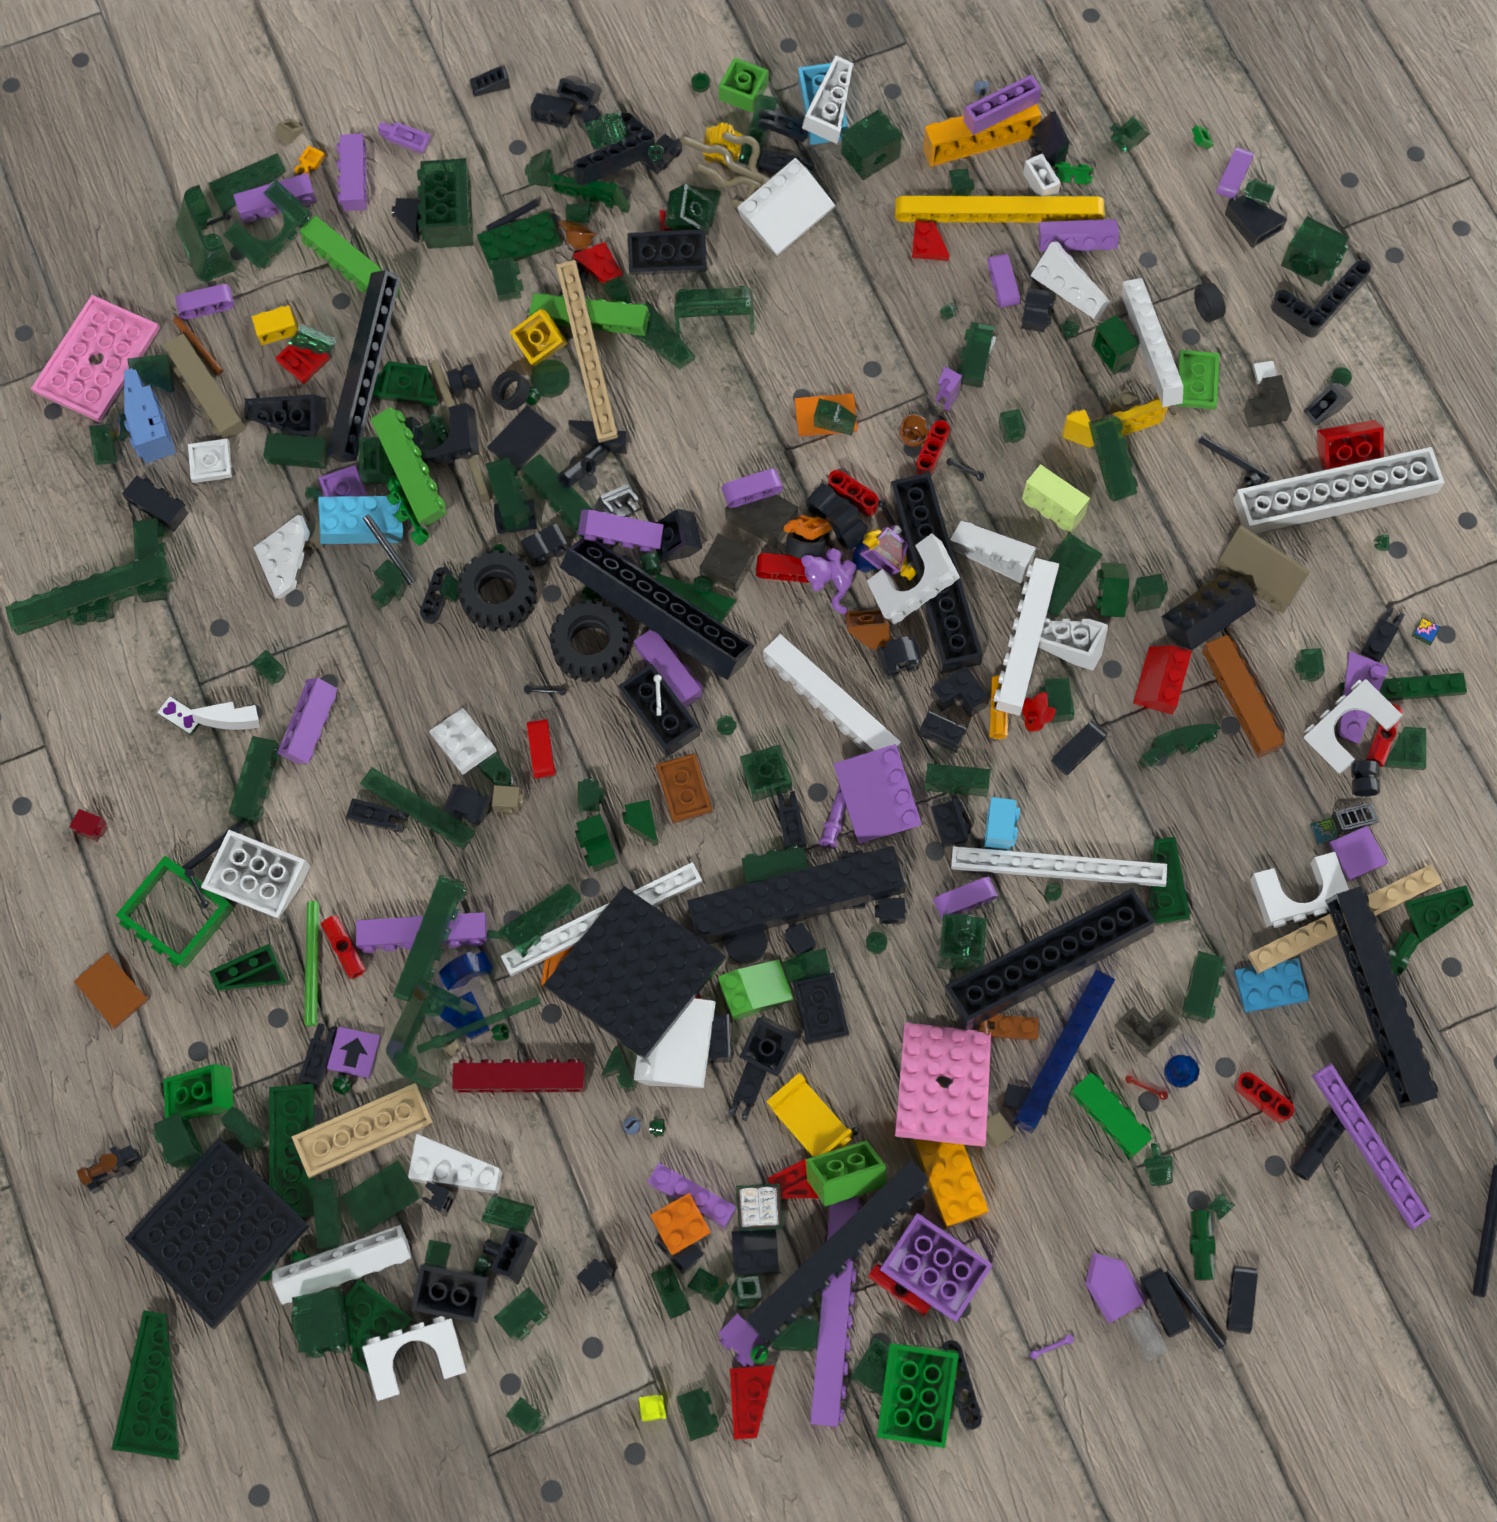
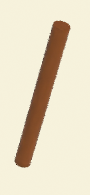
M175 316L173 322L214 372L217 375L222 374L223 369L182 319L179 316Z

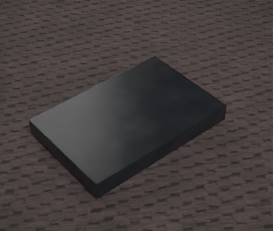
M526 405L487 448L518 473L557 430L556 427Z
M834 972L792 981L807 1045L849 1036Z

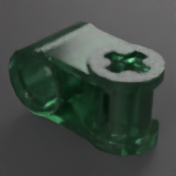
M493 753L477 765L485 777L489 778L495 786L513 787L514 780L511 772L496 753Z

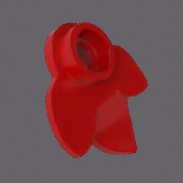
M1046 692L1037 694L1033 699L1027 697L1022 707V714L1025 717V728L1031 732L1040 731L1044 724L1051 722L1056 713V709L1048 707Z

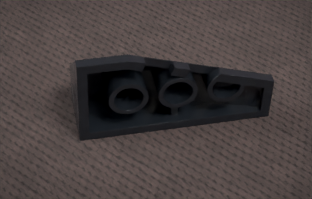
M311 394L245 399V419L298 436L316 435L326 419V398Z

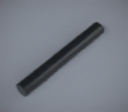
M533 200L490 223L485 228L489 231L501 227L539 207L536 200Z

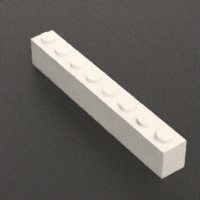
M1143 279L1123 281L1122 299L1162 407L1182 404L1183 384Z
M1035 558L1034 564H1029L1026 576L1030 577L1029 583L1025 582L1022 594H1025V599H1020L1017 609L1018 612H1021L1020 618L1015 617L1012 629L1016 630L1015 636H1010L1008 644L1011 652L1010 654L1006 653L1003 663L1007 668L1005 672L1001 671L998 683H1001L1002 687L1001 690L996 689L994 701L997 702L996 710L1019 716L1021 714L1059 567L1058 563Z
M781 634L763 650L764 662L770 668L774 667L784 681H790L794 685L795 691L800 695L804 694L814 708H820L824 712L825 718L830 722L834 721L844 735L851 736L858 748H864L867 752H871L896 744L898 750L900 749L901 741Z

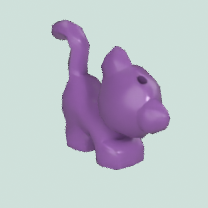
M834 548L828 549L823 555L824 559L811 555L803 556L801 562L805 567V576L811 583L812 589L820 591L823 589L824 584H827L831 579L838 590L832 598V606L838 613H847V608L840 605L839 601L851 587L857 566L849 560L841 563L842 553Z

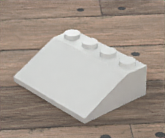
M795 158L737 208L740 218L778 256L835 207V204L810 172Z
M228 830L201 888L279 919L301 887L310 865L302 858Z
M694 999L646 1060L637 1055L634 1080L646 1086L704 1088L716 1002Z

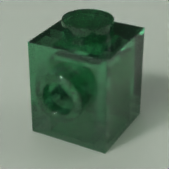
M968 168L949 170L948 186L950 196H971V191L974 190V181L969 177Z
M1020 409L1000 413L998 423L1004 442L1016 443L1024 439L1026 428Z
M1322 649L1300 650L1296 657L1297 661H1295V671L1299 673L1300 680H1307L1308 682L1319 680L1325 672Z
M267 650L251 663L254 670L270 686L279 683L287 673L284 667Z
M590 778L578 781L579 812L600 811V800H604V788H600L599 781Z
M743 1276L735 1279L731 1287L734 1310L757 1307L762 1298L758 1276Z

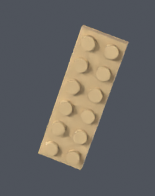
M414 1083L292 1136V1139L308 1178H312L432 1125L433 1122L418 1087Z

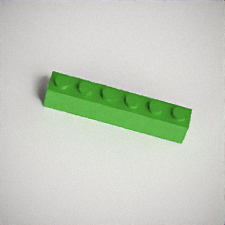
M316 215L299 230L302 243L307 248L311 247L314 249L319 258H325L334 270L338 269L342 272L343 277L347 281H353L362 293L367 291L371 273L382 270Z
M533 293L529 316L540 309L546 310L556 326L571 328L563 295L553 296L548 293ZM585 298L592 330L646 336L650 318L647 306L641 303L626 304L622 301L607 302L604 299L589 300Z
M389 407L371 418L370 420L418 522L428 526L447 514L444 508L446 507L445 502L437 494V485L429 477V468L421 460V451L413 443V434L405 426L404 415L400 411Z

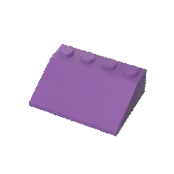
M896 744L833 764L858 844L922 825Z
M917 1213L880 1271L954 1322H957L993 1264Z

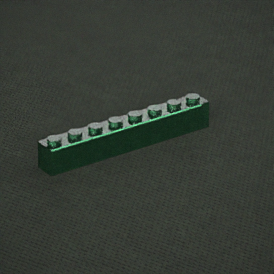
M153 553L147 558L133 560L127 565L113 567L109 571L93 574L83 580H75L69 585L55 587L49 592L35 594L23 601H15L11 605L6 606L5 609L11 629L19 636L174 582L175 580L169 561L164 553Z

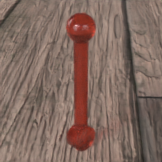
M1131 1075L1125 1077V1081L1128 1084L1133 1083L1158 1095L1161 1100L1168 1098L1166 1091L1160 1092L1135 1080Z

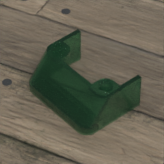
M747 286L736 288L679 289L674 294L676 337H680V318L750 315V335L754 334L753 291Z
M422 981L414 986L386 1047V1055L401 1075L431 1090L441 1085L443 1080L419 1068L416 1057L409 1053L426 1015L430 1017L439 1016L443 1013L446 1006L466 1015L475 1011L477 1006L428 981Z

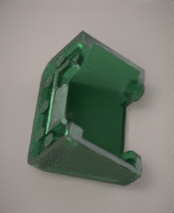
M199 184L185 191L175 225L197 279L207 282L234 272L235 268L222 238L214 233L203 236L202 230L208 228L207 220L209 217L210 219L213 218V214Z

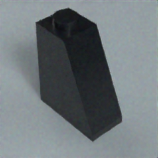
M1245 195L1229 201L1225 216L1252 248L1282 231L1287 221L1285 216Z

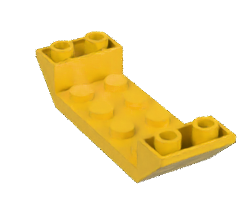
M1156 392L1155 398L1148 402V404L1142 406L1135 405L1125 412L1118 411L1110 417L1098 418L1092 423L1085 410H1076L1066 416L1062 436L1090 448L1162 423L1170 406L1162 407Z

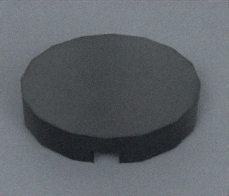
M763 930L725 939L726 952L730 958L738 963H754L766 951V934Z

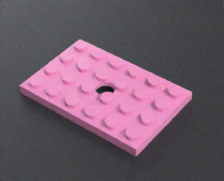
M91 295L33 384L31 390L42 397L101 422L124 386V371L130 368L135 369L160 329L159 324ZM100 353L104 356L102 363L98 365H92L89 362L92 355L96 356Z
M904 1023L896 1137L985 1147L991 1032L989 1035H986L976 1030L966 1031V1029ZM940 1076H946L953 1083L949 1088H941L936 1079Z

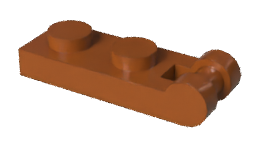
M996 1015L980 1023L977 1031L983 1032L986 1035H989L991 1032V1038L1037 1041L1039 1018ZM988 1022L994 1023V1029L988 1028Z

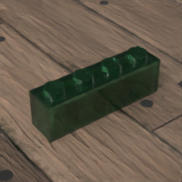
M1108 415L1088 422L1108 499L1118 501L1138 494L1136 489L1138 483L1131 470L1133 468L1132 460L1128 457L1126 451L1128 449L1127 441L1121 432L1123 429L1121 420L1117 416Z
M509 458L485 463L505 531L529 526L528 517H531L529 506L524 505L527 501L524 491L520 492L522 490L520 479L515 478L518 476L515 464L511 465Z
M157 518L133 521L138 596L143 603L167 600V592L170 591L168 580H166L168 565L164 560V555H167V548L165 543H163V537L166 536L165 527L159 523Z
M252 736L228 813L233 820H244L246 823L257 825L259 819H262L264 814L263 804L270 794L269 784L276 774V761H279L281 755L277 754L280 748L277 741Z

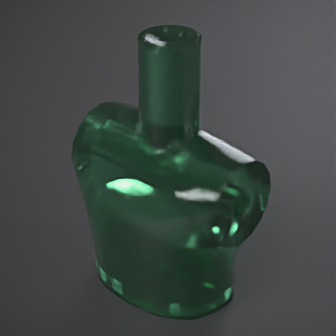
M1152 1143L1153 1157L1144 1159L1145 1173L1149 1178V1183L1151 1186L1171 1184L1173 1182L1172 1157L1161 1156L1160 1144Z

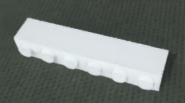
M401 1225L273 1270L272 1284L282 1305L288 1302H295L299 1298L317 1294L324 1289L337 1287L344 1282L359 1279L363 1275L374 1271H381L385 1267L403 1263L411 1258L410 1247Z

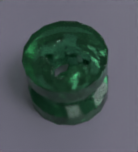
M656 553L642 555L640 557V564L643 565L641 570L650 576L660 574L662 570L658 564L660 561L659 555Z
M1222 1192L1207 1208L1213 1210L1218 1220H1220L1235 1204L1229 1202L1226 1199V1194Z

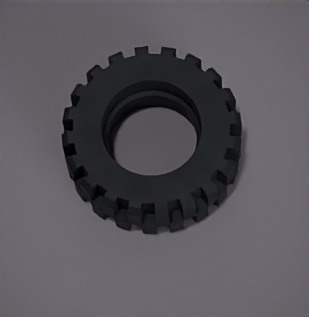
M493 550V553L490 554L486 551L481 553L482 556L479 558L477 556L471 559L472 563H466L463 567L464 573L461 572L459 574V583L457 584L458 597L465 615L468 616L473 624L477 623L478 627L482 629L488 627L489 631L496 632V628H501V631H507V627L512 626L515 628L519 626V621L525 622L528 619L527 613L532 614L534 610L533 604L537 602V587L529 565L525 561L522 562L521 557L518 555L512 557L509 551L500 553L499 550ZM506 578L515 583L516 590L514 594L505 602L490 604L479 598V591L482 586L492 579Z
M586 600L585 604H581L580 601L574 603L575 607H566L563 615L559 613L556 617L557 623L552 624L550 643L555 662L561 667L562 672L565 674L570 673V678L575 680L580 677L582 682L588 683L589 679H593L594 682H599L601 677L608 679L611 677V672L617 673L620 670V664L624 665L627 660L626 655L629 654L630 649L627 625L623 621L619 612L615 613V609L610 605L605 607L604 602L597 601V604H593L592 600ZM597 628L608 634L609 642L599 653L583 655L572 649L571 641L573 637L583 629Z

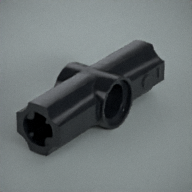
M595 444L583 455L572 457L569 466L557 476L558 482L564 488L569 489L585 475L592 476L595 473L596 467L608 456L607 449L602 444Z

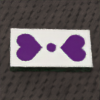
M169 697L157 712L161 717L191 736L200 726V723L194 722L191 710L172 697Z

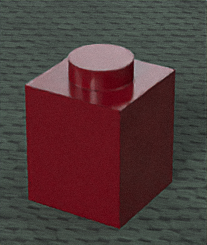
M78 809L69 828L76 834L98 842L100 837H103L106 832L107 823L99 816Z

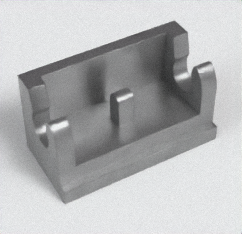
M626 484L599 496L593 510L626 517L636 511V507L630 502V498L635 503L639 500L629 489L630 486Z

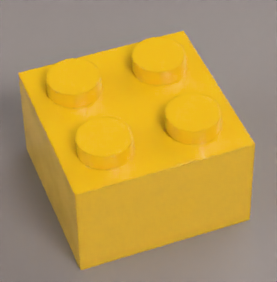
M542 309L535 312L509 332L530 364L538 366L568 344L548 312Z

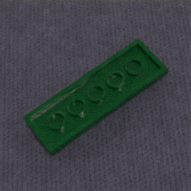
M314 1085L269 1087V1186L300 1217H316L315 1176L308 1178L292 1139V1136L315 1127Z

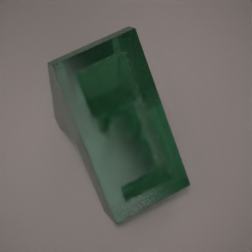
M110 424L89 425L95 465L116 463L114 441L117 439Z
M616 1046L602 1072V1078L605 1079L620 1073V1075L616 1076L620 1088L625 1087L628 1093L635 1090L620 1048Z
M699 1267L687 1287L714 1305H719L731 1285Z

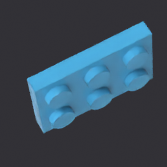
M1298 958L1286 960L1260 974L1256 972L1254 966L1234 971L1244 1013L1309 1001Z

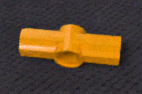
M1000 675L991 678L989 737L1001 740L1008 736V713L996 710L995 705H997V702L994 701L996 689L1001 690L1002 684L998 683Z

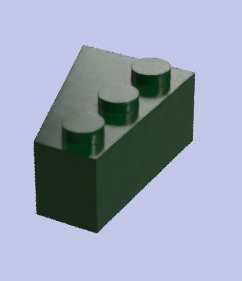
M271 944L262 946L209 971L217 991L220 992L290 985L276 951Z

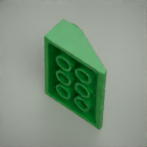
M889 1344L877 1438L940 1448L946 1447L958 1353L956 1351L926 1346Z

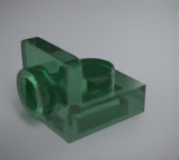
M586 196L585 205L566 204V220L590 223V216H594L595 209L594 204H591V197Z
M619 276L602 283L603 290L611 299V302L622 301L626 304L632 302L628 287Z

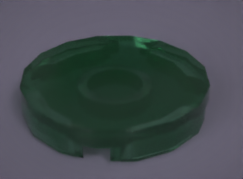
M549 359L535 366L531 374V382L540 395L553 398L563 394V391L569 387L570 374L568 368L562 362Z

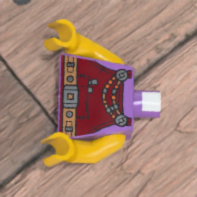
M892 525L891 528L875 529L866 533L863 541L866 546L860 553L866 560L880 571L882 569L891 576L901 572L900 575L902 577L906 576L909 581L917 574L916 570L908 565L906 552L908 545L900 537L902 533L900 527Z

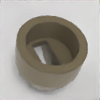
M457 1037L451 1038L442 1046L446 1053L451 1056L457 1055L455 1051L461 1052L462 1049L461 1042Z

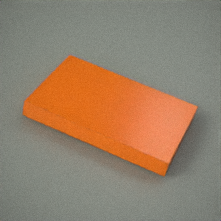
M854 393L795 398L798 437L858 431Z

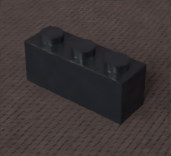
M136 475L122 492L123 497L129 504L173 532L189 514L183 501L179 498H171L166 490L163 488L157 489L147 478L142 479Z

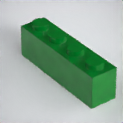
M1089 1073L1069 1094L1130 1159L1133 1158L1153 1139L1150 1135L1151 1131L1146 1125H1140L1135 1119L1136 1115L1131 1109L1122 1106L1120 1098L1115 1092H1109L1104 1086L1105 1082L1097 1074L1094 1076L1092 1073Z

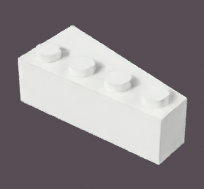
M835 56L805 116L803 129L833 143H838L853 63Z
M1051 242L1032 272L1031 277L1093 319L1100 318L1110 300L1088 278L1087 274L1080 269L1074 262V259L1065 252L1059 242Z
M960 521L950 539L953 551L1019 583H1022L1029 564H1032L1036 549L1034 546L964 521Z
M416 1134L408 1175L412 1182L426 1184L429 1181L439 1186L499 1194L503 1173L500 1168Z

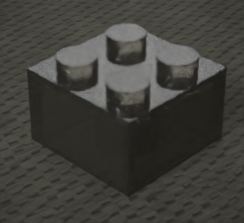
M718 533L700 565V576L737 593L755 560L754 549Z

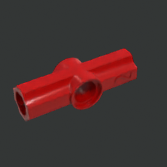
M1392 704L1401 714L1403 713V709L1400 706ZM1399 721L1388 731L1378 724L1373 734V741L1366 760L1378 762L1379 767L1385 765L1393 739L1396 737ZM1380 732L1386 733L1389 738L1382 737Z
M338 916L328 917L321 923V926L350 980L360 977L367 970L354 944L351 942ZM341 944H348V948L345 951H339Z
M878 1261L867 1278L892 1294L895 1299L902 1301L924 1317L931 1305L908 1289L906 1294H898L895 1291V1285L898 1282L880 1271L883 1264Z

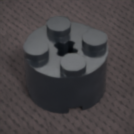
M908 636L886 642L887 647L883 649L881 645L876 648L883 674L887 675V678H894L899 675V672L907 670V673L917 671L919 669L918 665L923 661L914 636H912L911 640H909Z
M453 784L444 805V812L460 820L463 816L464 819L469 820V823L480 826L481 822H484L492 798L486 794L482 797L479 791L472 788Z

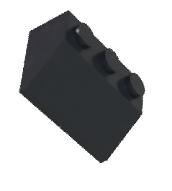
M423 1263L420 1265L411 1310L478 1323L486 1301L491 1276L431 1263Z

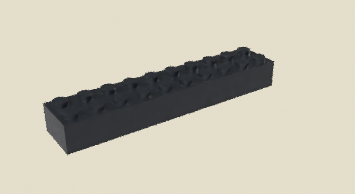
M926 473L891 481L890 494L899 526L902 529L903 540L908 545L906 551L910 565L917 572L914 576L916 585L921 581L925 567L915 545L930 534H933L942 541L959 574L931 474ZM959 578L951 586L939 592L934 598L922 604L941 674L959 670L964 666L968 668L981 665L983 658L961 578Z
M583 537L567 549L560 568L566 571L568 575L573 576L586 587L591 588L601 597L615 604L617 608L624 610L635 620L640 621L649 627L650 630L664 637L669 643L682 649L684 653L692 656L702 665L716 672L720 677L728 680L746 664L755 645L598 540L589 541Z
M890 846L689 899L687 903L695 935L706 943L713 944L732 937L770 929L906 892L895 848Z
M1360 886L1331 896L1325 902L1383 1063L1389 1069L1387 1074L1399 1107L1414 1106L1438 1098L1437 1084L1431 1079L1429 1074L1430 1065L1427 1059H1424L1421 1052L1423 1049L1422 1043L1418 1037L1416 1038L1413 1030L1415 1029L1414 1021L1411 1016H1408L1406 999L1400 994L1398 988L1399 980L1392 972V961L1389 954L1385 953L1383 947L1384 939L1382 934L1377 931L1375 925L1377 923L1376 917L1369 909V898L1366 891H1363Z
M1131 888L945 985V996L967 1031L1154 932L1156 922L1134 889Z
M910 1160L745 1319L746 1324L764 1343L768 1340L772 1343L781 1334L780 1328L785 1324L789 1327L798 1318L796 1313L801 1308L805 1311L814 1302L813 1296L818 1292L823 1294L831 1286L830 1280L834 1276L838 1279L847 1270L846 1264L850 1260L853 1263L856 1262L863 1255V1248L866 1245L871 1247L879 1239V1232L882 1229L885 1231L889 1230L897 1220L895 1217L899 1213L903 1216L912 1207L913 1203L911 1201L915 1197L919 1200L926 1194L929 1189L927 1185L930 1179Z

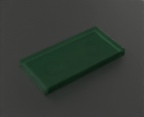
M1071 533L1066 536L1048 560L1059 564L1047 610L1056 618L1103 556L1102 553Z

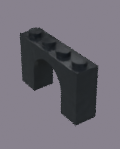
M468 403L448 407L450 433L447 440L435 449H425L422 439L421 422L413 416L405 418V426L412 432L413 443L420 449L421 460L428 468L435 467L436 464L453 463L454 460L461 458L470 459L473 455L479 454L475 409Z

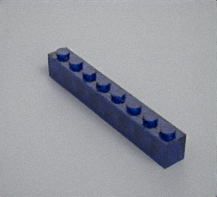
M1098 969L1095 970L1014 1119V1125L1030 1134L1034 1132L1116 979Z

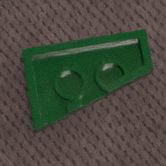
M1467 885L1407 901L1404 903L1414 933L1420 940V944L1474 906Z

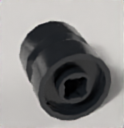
M473 363L463 365L461 370L454 368L446 371L454 396L465 393L467 388L471 391L481 387ZM467 375L469 381L464 383L462 376Z
M1365 760L1351 764V777L1355 779L1352 781L1353 795L1371 797L1380 794V781L1377 779L1380 775L1378 762Z

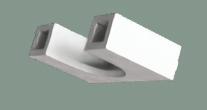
M930 534L915 545L924 562L925 569L921 581L914 588L908 591H900L893 576L883 569L867 580L883 616L893 624L902 621L908 614L919 609L922 604L934 598L939 592L951 586L960 578L942 541L933 534Z
M1366 679L1363 682L1361 680L1356 682L1351 687L1352 692L1347 697L1345 695L1340 697L1335 702L1337 706L1332 711L1329 709L1320 716L1321 721L1316 726L1312 724L1304 732L1306 735L1303 738L1340 775L1356 761L1339 744L1335 736L1336 723L1343 714L1353 710L1364 711L1370 714L1386 731L1403 717Z
M1335 852L1314 857L1310 862L1318 884V896L1309 903H1297L1289 899L1282 891L1274 868L1252 875L1250 882L1266 927L1272 925L1274 928L1281 927L1290 920L1300 922L1307 919L1306 916L1313 914L1315 917L1322 916L1328 910L1325 902L1326 899L1337 893L1349 890Z
M444 1316L432 1319L433 1324L427 1326L422 1322L410 1326L411 1331L402 1333V1329L388 1333L389 1338L380 1340L378 1336L366 1340L367 1345L362 1348L377 1401L400 1394L393 1369V1359L397 1350L403 1344L410 1341H423L434 1348L444 1379L466 1372L451 1318L447 1319Z

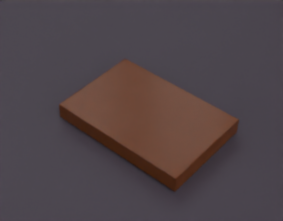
M696 753L655 764L673 824L713 812Z
M108 953L73 981L114 1029L149 1000Z

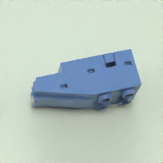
M130 368L125 370L123 377L124 413L127 420H124L127 431L130 432L131 437L129 439L133 449L136 450L139 458L142 457L146 464L176 454L161 405L150 385L145 386L136 369Z

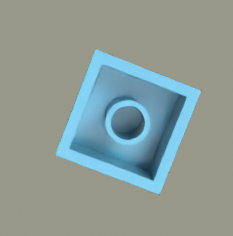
M991 797L987 812L984 849L1009 851L1010 847L1015 845L1018 828L1014 826H1017L1020 808L1016 807L1017 800Z

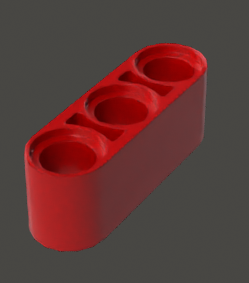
M939 420L932 425L917 459V475L930 473L932 476L948 441L950 427L947 422ZM937 431H942L944 434H941V435H940V434H937L936 432H937ZM929 448H935L937 450L930 451ZM926 464L930 467L923 468L921 465Z
M841 470L830 472L828 485L836 490L838 496L849 499L859 512L865 516H873L877 513L879 498L876 493ZM838 480V481H840L841 483H840V484H834L833 481ZM855 491L857 494L851 495L849 492ZM872 502L874 505L868 506L865 503Z
M770 553L757 555L755 575L758 578L809 583L805 576V567L801 562V558Z
M548 719L527 722V731L534 779L555 776Z
M1244 1072L1235 1080V1090L1275 1122L1283 1123L1293 1116V1104L1255 1074ZM1247 1079L1251 1084V1088L1243 1087L1241 1080ZM1259 1094H1267L1269 1097V1101L1263 1102L1260 1099ZM1279 1106L1286 1109V1116H1281L1278 1113L1277 1109Z

